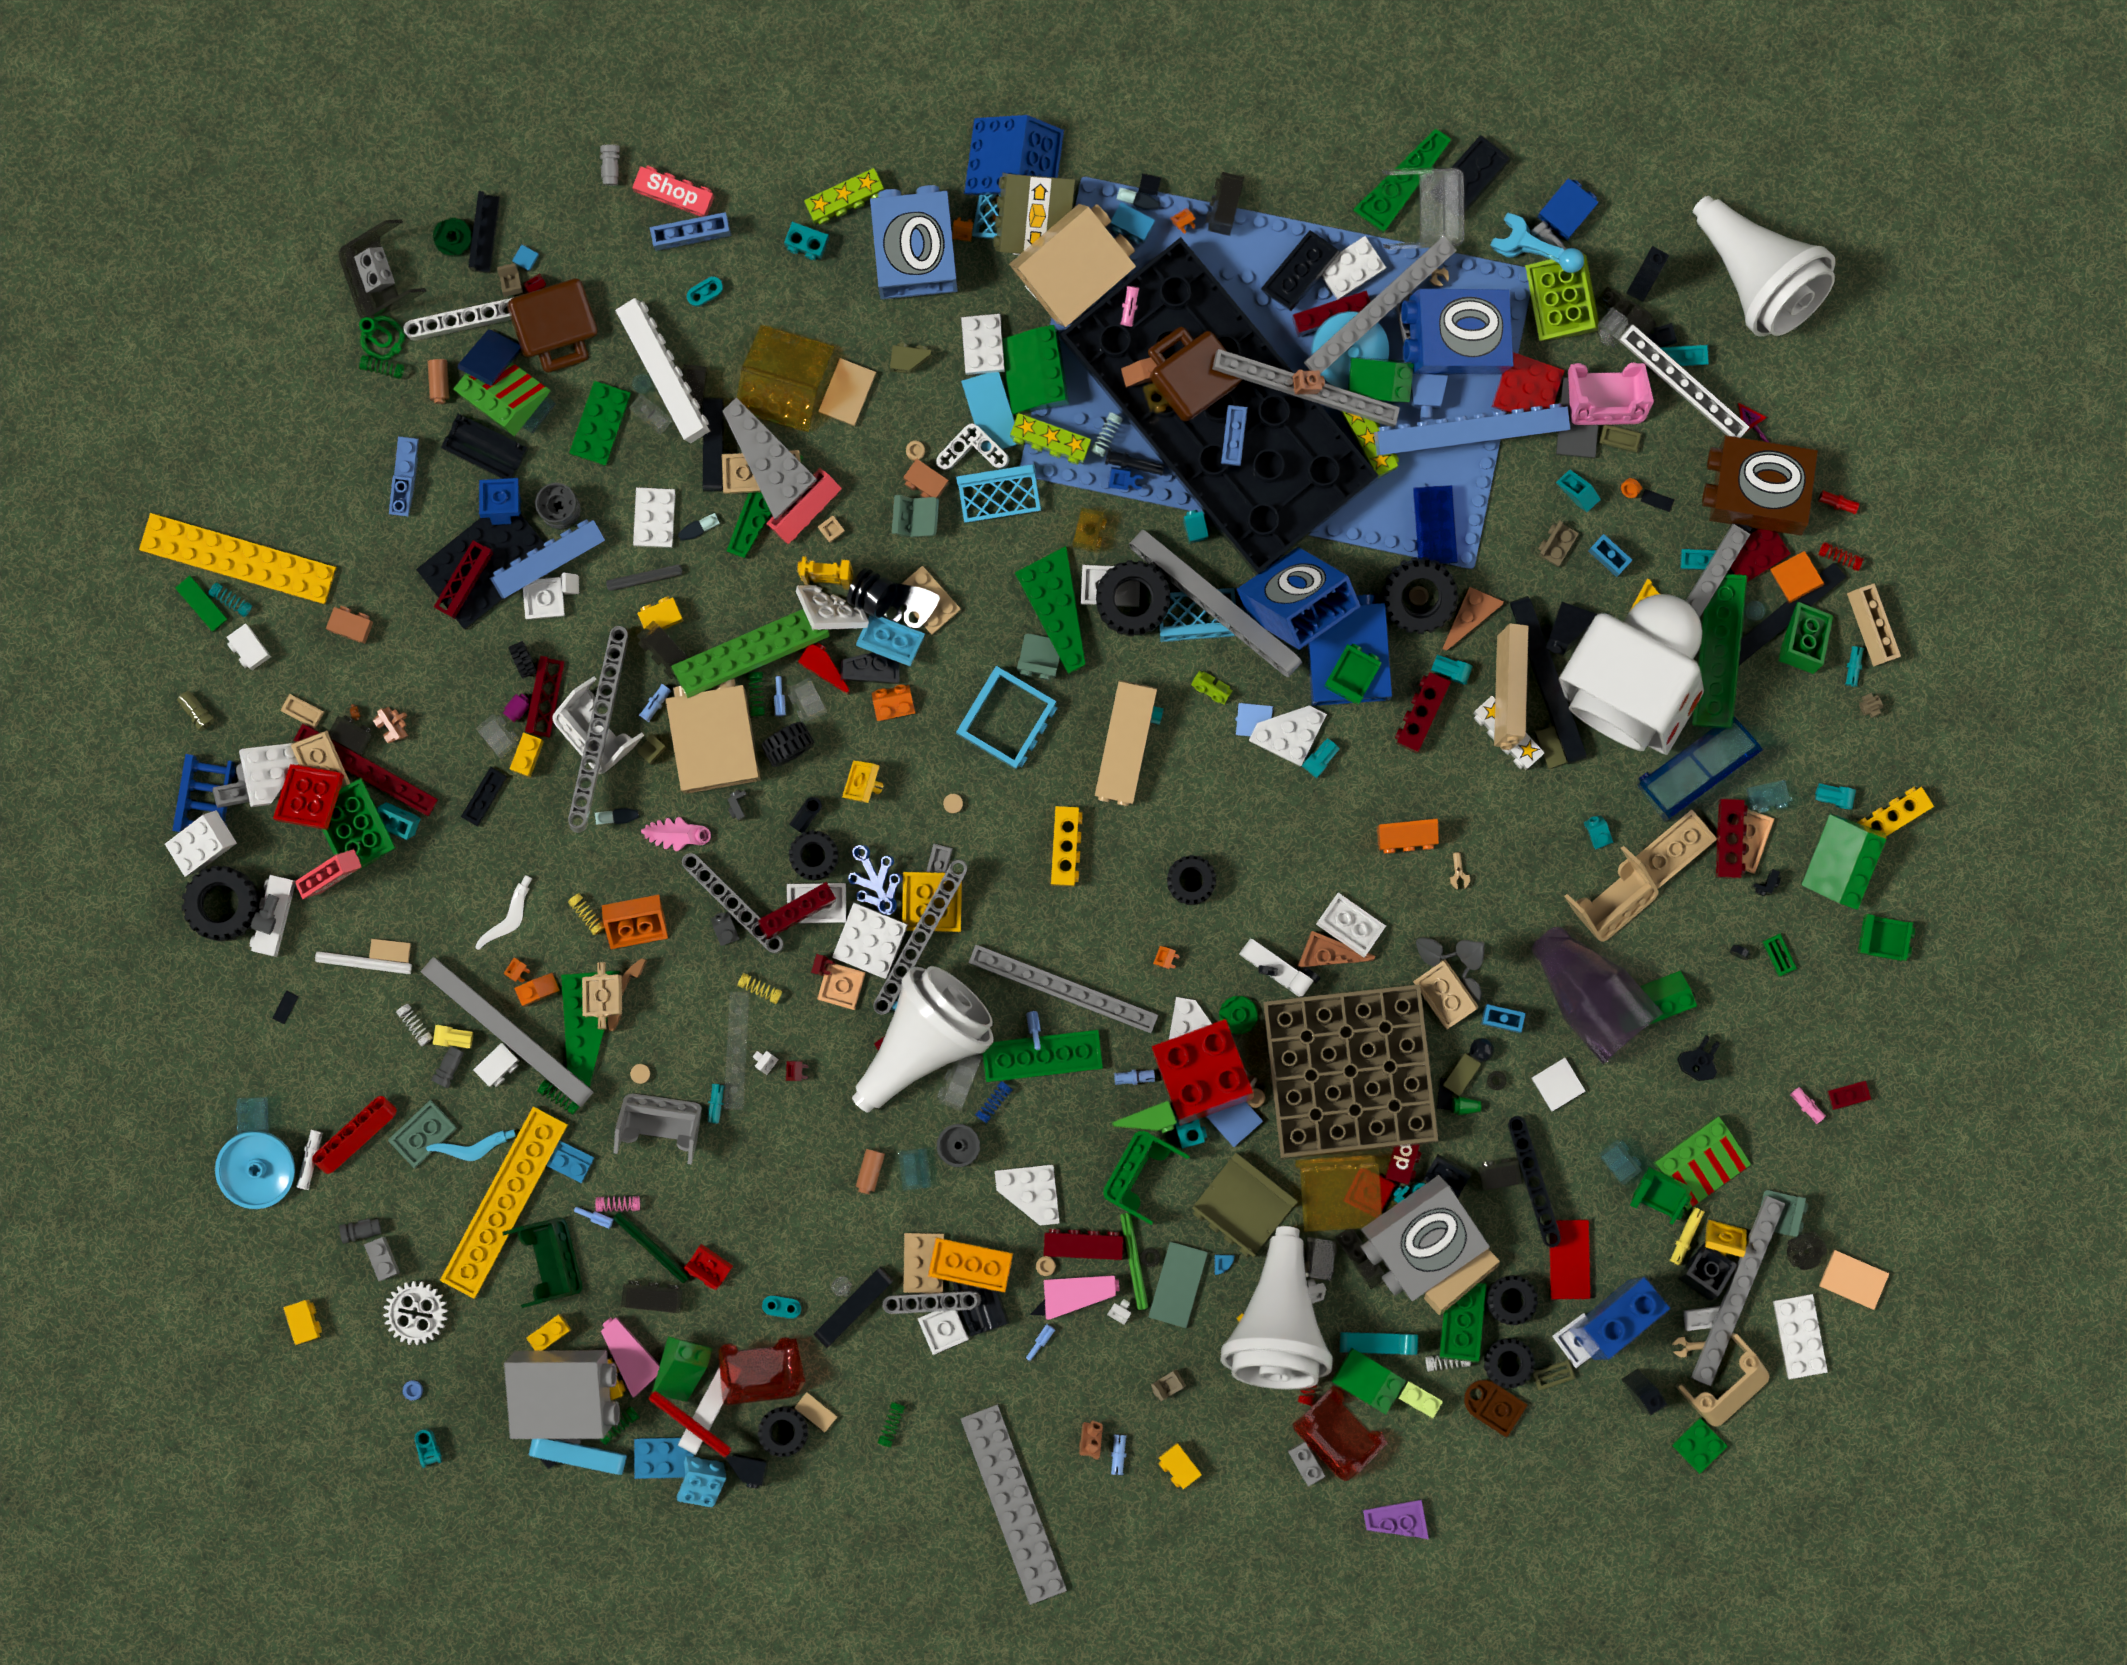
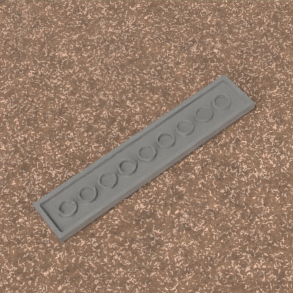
M998 1404L961 1418L1029 1604H1034L1067 1591Z

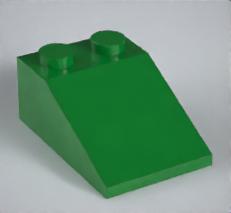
M1351 357L1348 391L1375 400L1410 402L1414 363L1405 362V360Z
M1798 602L1784 636L1778 661L1814 674L1824 664L1833 615Z
M668 1336L652 1393L657 1391L664 1397L687 1402L707 1369L713 1348Z
M1351 1348L1331 1382L1386 1415L1406 1380Z

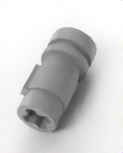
M601 145L600 153L602 155H600V159L602 160L601 178H603V185L616 186L618 185L619 177L618 160L620 156L618 153H620V146Z
M1545 220L1530 232L1537 239L1566 250L1559 238L1552 233V228L1547 227L1548 224Z

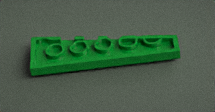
M1435 128L1414 151L1353 209V212L1384 233L1451 142V138Z
M800 455V462H802L804 458L802 455ZM762 492L748 493L726 550L727 553L745 559L772 513Z

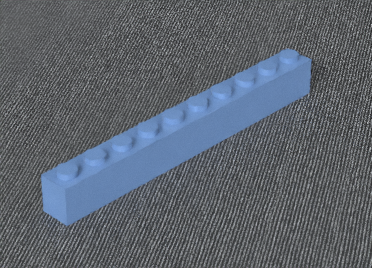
M1560 403L1552 404L1550 409L1544 410L1542 406L1531 407L1529 412H1524L1523 408L1512 410V414L1505 415V411L1493 412L1491 417H1486V413L1474 415V419L1467 420V416L1455 417L1454 422H1448L1447 418L1436 420V424L1429 425V421L1417 422L1416 427H1410V423L1398 425V429L1391 430V426L1379 427V432H1374L1377 455L1570 430L1568 406L1562 407Z

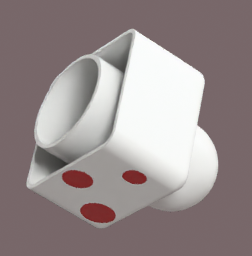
M1658 594L1638 602L1630 610L1624 622L1609 614L1601 613L1596 615L1559 677L1564 696L1571 703L1569 706L1570 711L1595 730L1627 747L1644 751L1649 746L1662 754L1668 755L1704 693L1700 669L1693 660L1701 644L1702 626L1697 613L1691 605L1676 596Z

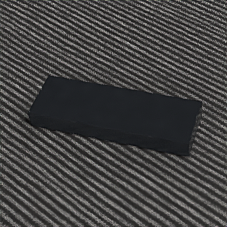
M490 767L461 817L478 827L508 776Z

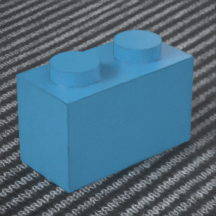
M1121 202L1111 219L1110 227L1117 234L1122 235L1123 233L1129 236L1128 239L1136 244H1139V242L1144 244L1155 225V220Z
M1604 534L1588 551L1616 577L1632 561L1628 555Z
M1485 1005L1481 1025L1521 1033L1525 1013Z

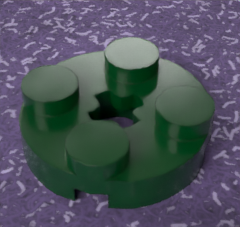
M452 217L444 221L442 220L434 228V244L443 255L460 257L471 246L472 232L468 225L459 218ZM456 233L457 240L449 242L448 235Z

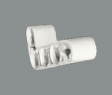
M1251 938L1239 953L1240 956L1257 968L1259 965L1277 968V976L1270 977L1300 998L1303 997L1313 983L1310 977L1301 971H1297Z

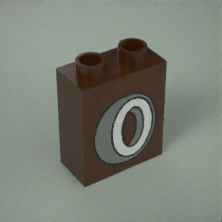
M1725 435L1720 447H1710L1708 454L1707 470L1716 471L1714 484H1705L1702 497V506L1711 508L1709 521L1726 524L1735 523L1747 525L1751 528L1802 536L1809 523L1818 450Z

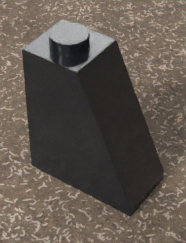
M1561 602L1545 649L1564 655L1585 635L1593 619L1598 614Z

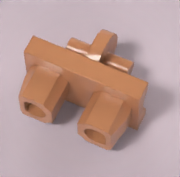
M390 707L381 708L377 711L378 715L374 718L373 722L378 728L386 725L389 731L383 736L387 743H392L408 736L404 730V727L407 726L404 722V719L407 717L405 712L399 714L396 709L392 711Z
M1095 1421L1083 1423L1079 1455H1087L1094 1459H1099L1103 1430L1102 1423Z

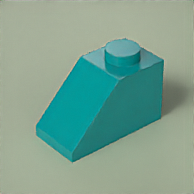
M1572 470L1567 471L1556 481L1557 485L1585 512H1588L1601 500L1593 486Z

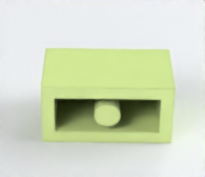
M1406 1381L1397 1397L1434 1418L1443 1402L1409 1381Z

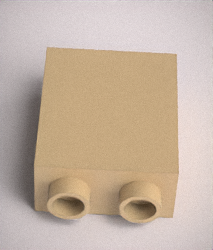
M1082 204L1075 206L1009 264L1053 320L1064 327H1067L1136 267L1129 258L1135 252L1134 248L1123 235L1119 234L1116 238L1112 237L1105 228L1111 223V220L1097 204L1091 209Z
M735 678L712 687L713 690L701 692L689 698L686 697L681 686L673 688L674 697L665 698L680 788L684 794L761 781L746 689L743 685L736 686Z

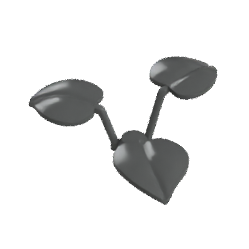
M1425 937L1416 939L1419 955L1430 966L1438 965L1442 962L1441 959H1447L1455 955L1460 957L1467 968L1462 974V978H1458L1477 1005H1479L1482 996L1481 988L1474 979L1466 978V975L1470 969L1477 970L1481 967L1484 959V942L1461 940L1456 945V952L1443 955V947L1437 941Z

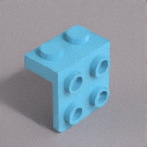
M686 1456L684 1460L686 1475L677 1494V1500L684 1503L713 1507L726 1480L724 1463Z

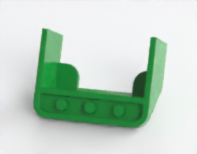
M1138 1131L1132 1137L1105 1185L1103 1195L1109 1202L1152 1225L1153 1221L1137 1213L1140 1207V1198L1137 1194L1131 1192L1134 1183L1149 1157L1162 1161L1167 1158L1170 1151L1187 1160L1190 1156L1146 1131Z

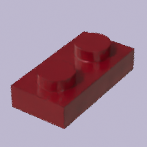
M1866 1081L1827 1091L1832 1110L1871 1100Z

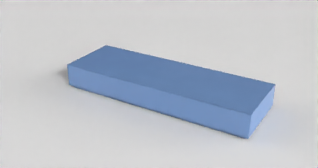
M1228 405L1221 464L1241 466L1247 407Z

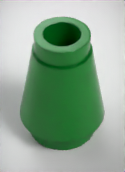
M1457 1096L1451 1102L1452 1113L1459 1116L1481 1112V1101Z

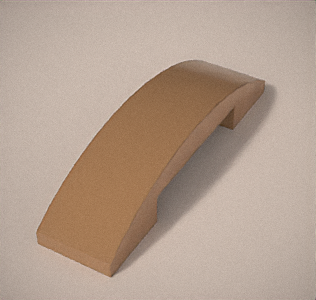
M640 959L622 976V995L631 976L640 977L646 965V960ZM622 1014L608 1017L609 1030L615 1031Z

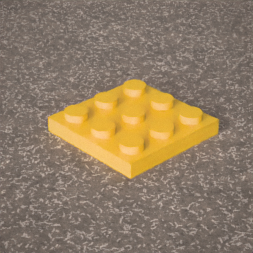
M903 872L902 922L908 924L906 931H914L946 872ZM951 880L944 882L943 886L946 890L951 891L954 889V883ZM962 881L934 931L961 932ZM937 897L934 900V904L936 907L942 908L945 905V901L943 898ZM933 915L925 916L924 919L928 925L935 923Z

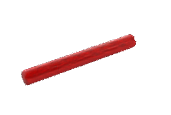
M654 1391L650 1395L649 1400L720 1455L727 1457L732 1449L660 1393Z

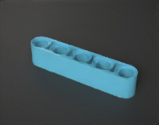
M532 1439L529 1456L617 1475L623 1474L627 1457L625 1454L556 1439Z

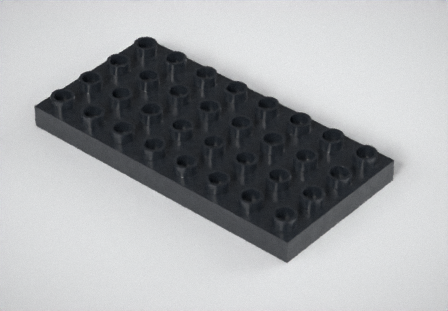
M1180 237L1060 334V339L1254 574L1258 575L1375 482L1379 475L1319 403L1243 379L1237 387L1193 419L1183 421L1152 381L1126 388L1121 368L1137 361L1151 358L1148 354L1149 348L1179 327L1186 328L1193 339H1196L1206 331H1210L1216 336L1227 352L1293 373ZM1127 286L1139 288L1136 302L1138 307L1134 313L1132 327L1120 324L1124 309L1122 304L1125 303ZM1180 340L1162 354L1168 359L1185 345ZM1228 405L1247 407L1241 466L1221 464Z

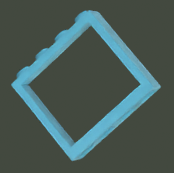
M996 666L956 731V734L1017 770L1019 766L1022 768L1026 762L1027 757L1025 755L1028 750L1032 751L1038 741L1035 738L1038 733L1043 734L1048 725L1045 723L1047 718L1054 716L1057 710L1055 706L1057 703L1055 700ZM1000 676L1048 704L1015 760L967 732Z

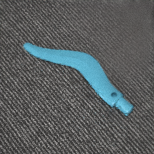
M514 1129L507 1132L500 1131L472 1146L465 1147L437 1143L427 1146L426 1150L442 1152L466 1161H475L483 1157L495 1146L507 1142V1139L516 1137Z

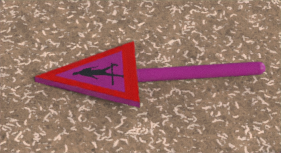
M1738 403L1740 418L1749 426L1747 431L1754 427L1762 440L1769 442L1757 426L1767 417Z

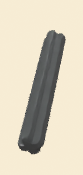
M678 564L607 580V589L613 591L679 576L683 573L682 567Z

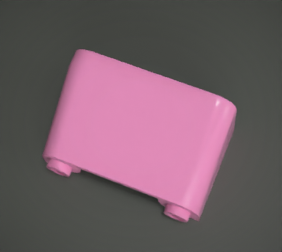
M1580 363L1571 364L1569 367L1570 417L1573 424H1638L1646 419L1654 400L1645 363H1630L1624 368L1622 373H1588L1587 367Z

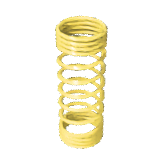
M578 893L568 903L572 909L577 908L576 913H580L579 917L584 916L582 921H587L585 925H590L589 930L593 935H596L605 928L604 923L600 922L591 928L599 920L597 918L587 924L596 914L585 919L593 911L592 909L581 916L590 905L578 911L586 903L585 901L579 906L574 907L583 899L581 894Z
M746 973L742 974L737 986L742 989L746 986V991L751 988V993L756 990V995L761 992V998L766 994L765 1000L770 997V1002L777 1004L782 994L781 990L778 988L775 990L774 987L767 997L770 989L769 985L762 995L766 984L764 983L757 993L760 980L752 991L756 978H754L748 988L751 976Z

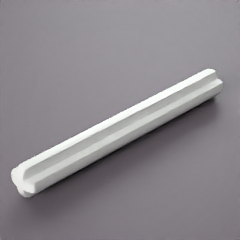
M316 952L315 961L320 963L411 974L412 965L409 963Z

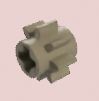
M1872 693L1861 697L1863 701L1859 703V706L1864 716L1870 715L1873 718L1881 714L1880 709L1883 708V704L1878 695L1873 696Z

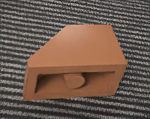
M1151 358L1143 359L1121 368L1126 388L1151 382L1150 373L1157 366Z

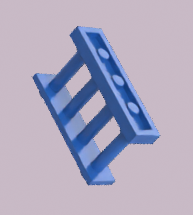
M185 754L172 831L180 833L194 822L186 818L187 811L191 809L210 812L217 810L225 823L228 806L217 808L216 804L192 801L190 793L194 789L213 792V787L220 786L195 782L193 776L197 770L225 774L224 785L232 784V778L236 777L237 767L233 761H228L227 767L199 763L196 760V756Z

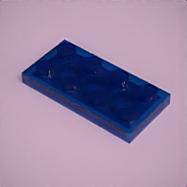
M1452 485L1413 488L1418 559L1427 557L1429 560H1436L1440 564L1458 563Z

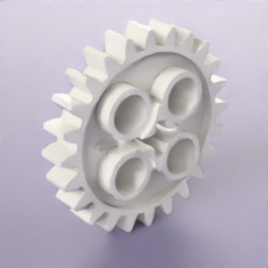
M412 1281L411 1287L408 1283H404L405 1289L398 1286L399 1293L392 1291L391 1294L394 1298L386 1299L390 1306H384L385 1309L389 1310V1313L383 1314V1316L389 1317V1320L385 1322V1324H391L388 1331L395 1330L396 1332L393 1337L396 1338L400 1335V1342L408 1339V1345H411L413 1340H415L416 1345H419L420 1339L425 1344L427 1343V1337L434 1340L433 1333L440 1335L441 1333L438 1328H445V1325L441 1323L442 1320H448L447 1317L443 1316V1313L448 1312V1310L442 1307L447 1302L440 1301L443 1294L437 1296L438 1289L436 1288L431 1291V1284H428L425 1288L423 1281L420 1282L419 1286H417L416 1281ZM406 1296H410L413 1300L410 1307L404 1305V1298ZM425 1300H430L432 1303V1308L429 1311L423 1308ZM399 1308L406 1310H415L417 1308L418 1312L432 1314L433 1317L416 1316L414 1318V1314L399 1312ZM403 1315L409 1319L407 1326L400 1324V1317ZM421 1319H425L428 1322L426 1330H422L419 1327Z

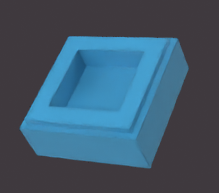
M521 245L512 262L530 272L539 254Z

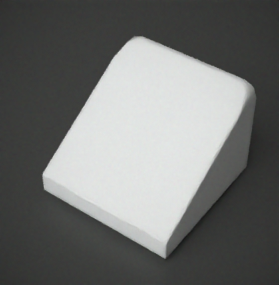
M562 574V592L565 595L579 594L578 575Z

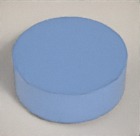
M409 1381L403 1387V1394L408 1400H417L423 1394V1386L418 1381Z

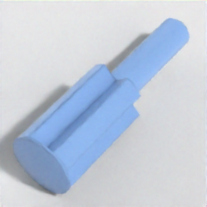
M776 676L774 716H785V696L782 695L781 676Z
M1031 1011L1026 1014L1029 1033L1033 1034L1035 1049L1040 1050L1038 1033L1041 1029L1038 1012Z
M579 1207L574 1209V1212L591 1219V1222L608 1229L613 1224L612 1218L594 1211V1213H591Z
M1046 1324L1036 1338V1344L1027 1355V1360L1031 1361L1041 1346L1044 1347L1054 1331H1056L1052 1326Z

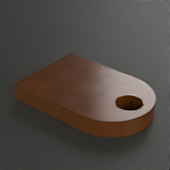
M1489 1380L1473 1382L1464 1394V1404L1467 1411L1473 1417L1506 1438L1528 1405ZM1472 1389L1480 1390L1481 1397L1478 1400H1473L1470 1397Z

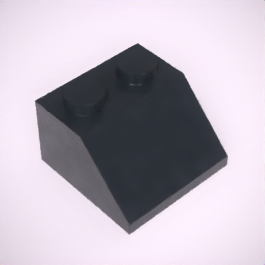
M1703 1243L1688 1261L1678 1279L1711 1301L1720 1295L1737 1264L1717 1250L1706 1248L1705 1243Z
M731 1453L727 1455V1461L742 1483H747L746 1487L758 1489L759 1486L765 1484L769 1460Z

